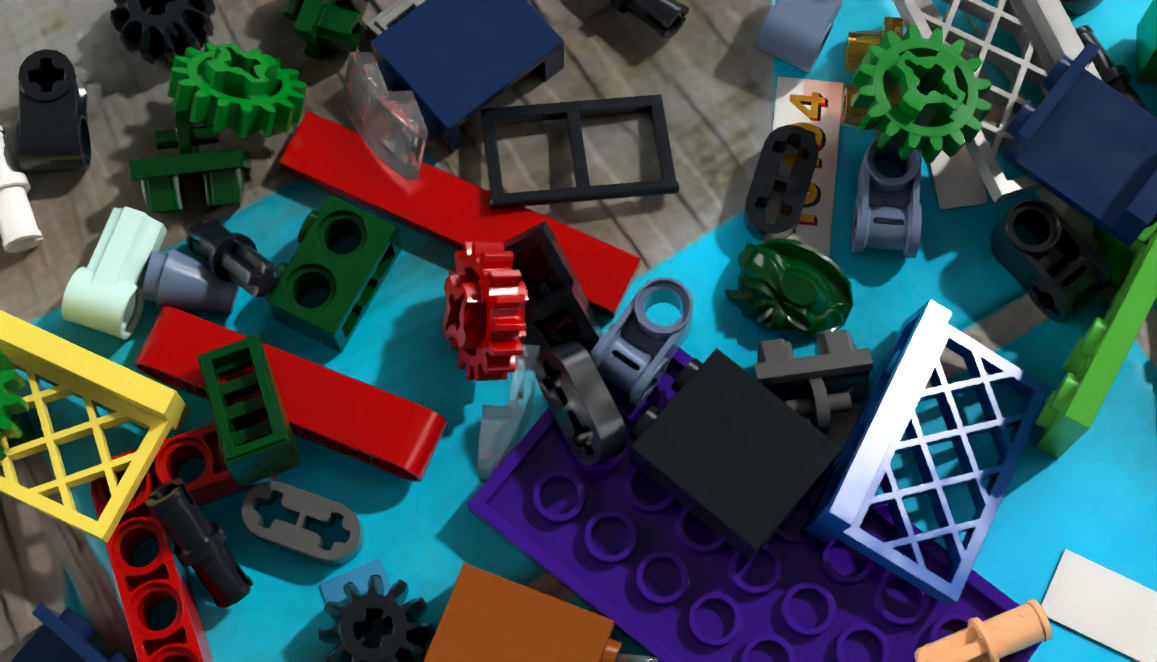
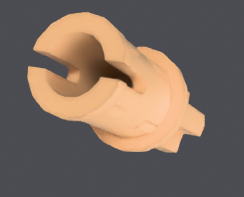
M1031 599L1019 607L981 621L978 617L968 620L967 628L919 647L914 652L916 662H1000L999 659L1041 641L1051 640L1053 635L1052 628L1041 605L1035 599Z

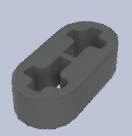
M272 480L258 483L248 491L243 499L241 507L243 522L257 539L266 544L329 566L347 564L362 549L364 541L362 525L354 512L341 503L292 485ZM276 497L282 498L281 505L289 514L298 517L295 525L275 519L271 523L270 528H264L265 520L257 510L261 504L271 506L275 502ZM336 519H342V528L350 536L346 544L335 542L331 550H323L325 542L320 535L308 530L310 522L324 527H331Z

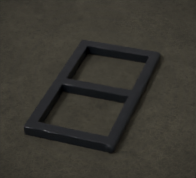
M661 94L485 108L480 110L490 189L488 203L491 209L675 194L679 192V183L676 181ZM650 112L661 180L590 186L580 118ZM566 119L576 187L503 193L495 125Z

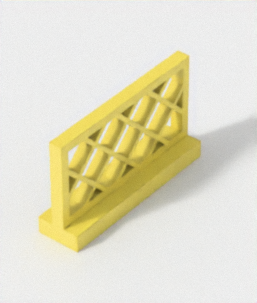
M0 310V350L12 361L8 370L19 369L27 374L32 394L22 398L29 405L28 410L37 409L44 437L9 448L6 436L2 438L0 445L4 448L7 456L2 461L0 460V466L2 465L5 477L0 476V493L108 543L170 430L178 432L190 410L177 391ZM40 380L55 387L42 390ZM71 395L83 399L90 421L54 433L46 404ZM96 406L111 412V414L99 417ZM129 421L148 429L137 452L114 460L111 459L103 430ZM94 434L102 464L66 475L58 446ZM48 450L56 480L30 489L19 485L13 461ZM126 469L120 482H118L116 473ZM106 476L111 498L98 521L78 513L70 488ZM60 492L63 505L47 498V496Z

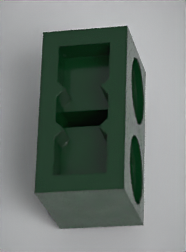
M330 194L321 210L313 209L304 220L298 235V242L301 244L290 262H282L275 269V272L280 275V282L277 288H269L267 303L277 321L342 353L401 252L402 245L396 226ZM344 236H355L361 239L359 246L350 253L337 254L331 251L333 244ZM324 288L330 291L328 299L318 307L306 308L299 305L303 295L311 289Z

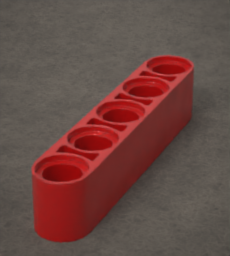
M163 306L134 362V366L161 382L208 400L197 356L248 338V336L182 310ZM263 343L293 435L406 480L422 481L446 427L447 421L445 418L420 404ZM254 365L221 376V384L255 372ZM261 390L228 401V406L261 395Z

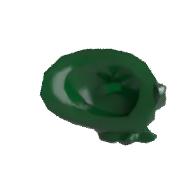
M776 238L758 245L746 244L737 259L741 268V272L737 277L739 288L737 290H725V295L729 302L739 307L745 318L753 320L768 332L784 329L799 335L813 337L821 336L825 332L836 331L845 325L854 305L851 282L834 261L816 248L795 239Z

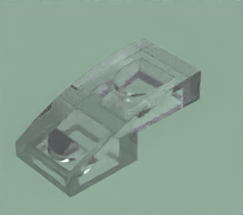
M349 52L341 98L348 117L365 143L392 170L406 180L418 179L428 130L413 91H388L374 52Z
M522 344V355H514L516 371L511 373L509 406L482 405L477 463L480 483L487 482L521 441L525 433L539 385L536 379L535 363L540 353V345Z

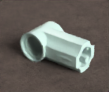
M126 206L124 208L114 207L87 268L83 266L78 268L67 284L61 307L63 319L124 340L129 338L135 331L144 310L145 300H142L144 278L153 251L159 252L166 236L167 229L164 224L139 210Z

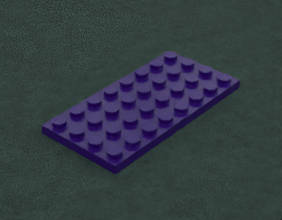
M681 348L678 349L670 360L666 371L654 390L638 408L628 402L629 395L602 377L626 426L627 443L626 448L621 454L593 465L582 463L570 449L550 407H548L467 504L469 512L597 614L614 620V627L657 662H916L914 652L919 647L967 628L969 619L978 617L981 621H984L1020 606L973 569H971L958 602L947 606L834 537L825 543L805 531V524L834 465L751 563L629 462L631 446L635 442L629 437L631 430L652 406L656 407L659 411L666 407L677 394L671 389L673 382L685 366L694 359ZM883 504L869 508L860 529L883 543L899 539L888 505ZM911 523L915 535L924 533ZM934 540L918 544L926 568L946 580L952 567L948 551ZM903 548L896 550L901 554L905 555ZM1042 641L999 660L1000 662H1028Z

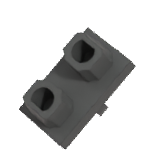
M847 330L823 333L820 337L816 338L815 355L800 358L794 357L791 342L783 338L761 341L758 344L757 364H754L753 378L803 418L809 417L810 423L824 434L830 432V414L852 411V403L866 401L869 395V374L873 370V360L869 348L857 349Z

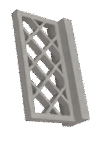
M893 0L907 29L910 25H916L921 33V37L924 39H929L935 28L942 29L943 44L945 41L953 44L961 39L965 42L963 50L975 55L974 58L980 57L982 62L986 60L1014 74L1008 92L992 85L982 98L1002 108L996 125L993 126L982 121L983 128L970 144L965 143L993 202L997 203L1044 188L1025 174L1024 176L1007 181L995 157L999 147L1008 150L1014 139L1013 136L1005 132L1011 113L1017 114L1027 102L1017 97L1023 79L1040 86L1046 97L1050 91L1041 85L1059 59L1065 54L1072 60H1075L1084 48L1061 1L995 0L996 2L993 7L981 0H941L949 4L943 21L922 12L916 0ZM957 8L987 22L982 39H978L951 26ZM996 27L1014 35L1022 51L1020 58L990 44ZM1091 62L1087 71L1102 80L1093 62ZM983 63L975 72V78H978Z

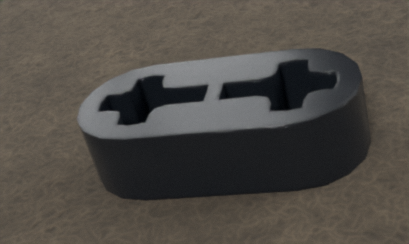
M785 125L778 127L768 135L764 142L746 199L743 217L746 229L754 238L760 241L767 242L776 238L786 239L793 234L798 225L819 152L814 136L800 126ZM787 144L798 147V157L802 159L794 162L789 178L778 175L782 161L781 155L778 153H783ZM773 190L784 193L780 212L789 216V218L779 216L775 224L763 222L764 212L755 207L766 208Z
M569 341L540 352L535 363L536 379L574 455L582 463L593 465L621 454L626 448L627 443L626 426L587 350L578 342Z

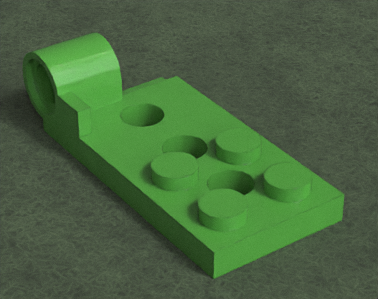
M1157 214L1130 247L1094 223L1095 238L1101 248L1106 251L1103 259L1107 262L1112 272L1113 279L1109 287L1115 289L1102 317L1099 318L1097 316L1085 336H1080L1062 367V370L1068 373L1060 383L1057 391L1052 390L1034 423L1044 428L1034 448L1056 460L1090 429L1157 297Z

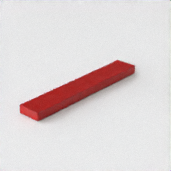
M309 111L306 112L279 161L281 169L291 175L463 251L464 242H504L547 221L563 249L591 309L615 319L641 265V258L526 207L491 209L488 203L490 191Z

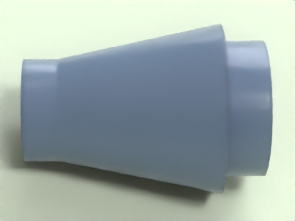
M171 248L168 254L153 251L144 278L142 300L156 303L157 310H161L163 306H168L179 310L220 311L232 314L239 285L234 281L226 282L220 280L211 271L210 266Z

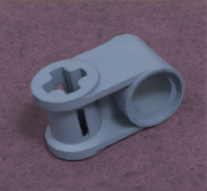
M775 0L763 22L754 47L809 73L825 45L843 0Z
M879 135L868 145L857 174L856 200L851 223V253L861 254L865 248L902 251L905 258H916L922 224V209L919 202L921 152L919 149H914L906 161L902 160L899 155V144L892 141L883 149L876 146L881 136ZM879 160L893 161L900 167L903 176L899 178L885 177L878 172L874 163Z
M658 277L647 281L639 289L616 323L607 329L590 353L600 375L629 395L628 402L636 408L641 406L654 390L666 371L670 360L689 335L693 315V299L689 290L680 281L670 277ZM657 303H669L680 311L681 317L671 325L659 326L647 318L646 312L652 305Z

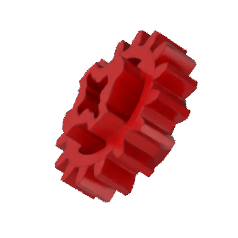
M464 242L463 251H456L454 254L457 269H449V276L444 284L446 304L445 317L442 320L443 332L446 340L451 341V350L459 351L457 366L459 369H465L467 380H476V382L506 380L507 373L516 371L514 355H522V344L527 336L526 323L524 321L525 306L529 301L527 288L524 281H520V270H512L514 254L512 251L504 250V242Z

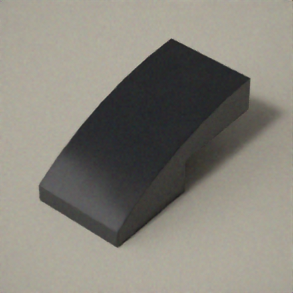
M544 221L504 241V250L512 251L514 254L512 270H520V281H524L527 288L529 301L525 306L524 321L526 323L527 337L537 354L539 355L542 351L569 341L578 342L587 352L591 351L602 337V333L585 293L548 222Z

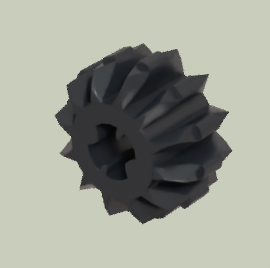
M114 0L117 7L110 11L111 22L115 30L120 32L119 38L126 50L131 53L139 51L143 60L148 61L151 65L162 53H165L168 62L173 64L174 57L176 55L179 56V51L188 47L200 50L201 46L196 37L213 36L214 25L210 17L215 14L216 5L214 0Z
M371 575L368 581V595L362 596L353 582H348L343 586L345 595L352 603L347 608H344L337 602L329 601L326 604L325 611L327 614L340 622V625L325 626L319 629V639L322 642L339 644L325 656L326 662H402L406 657L414 662H424L427 652L412 642L414 640L432 638L434 636V627L430 623L414 622L426 612L428 606L421 597L412 599L404 604L409 590L406 582L398 580L392 585L387 595L384 596L382 578L380 575ZM381 618L388 629L393 628V633L383 635L380 640V647L372 648L368 640L364 636L361 637V633L372 630L373 620Z

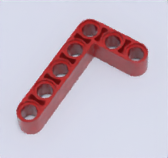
M261 417L235 428L236 431L267 421V419ZM214 423L165 439L141 482L142 487L139 495L130 502L108 543H105L138 662H214L186 566H182L173 553L176 544L154 512L150 511L145 504V501L149 500L148 496L162 484L176 479L179 467L188 459L196 457L205 459L204 471L198 479L185 484L198 506L251 489L258 483L273 480L279 476V474L248 485H239L225 465ZM138 448L113 456L111 459L114 460L137 452ZM126 469L116 473L118 482H120ZM106 476L91 481V495L98 519L111 498ZM145 539H158L159 551L157 557L146 566L134 567L132 564L134 548ZM163 600H175L178 612L172 624L163 630H152L149 616L154 606Z

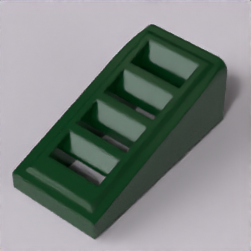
M257 334L198 355L197 359L225 465L239 485H248L299 466L301 459L260 335ZM254 365L255 372L221 384V376ZM261 390V395L228 406V401ZM268 415L269 420L236 431V426Z

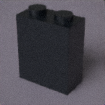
M716 348L704 363L694 358L685 366L671 386V389L677 394L662 411L652 406L638 420L629 434V437L635 441L631 446L629 462L752 563L834 465L842 448Z

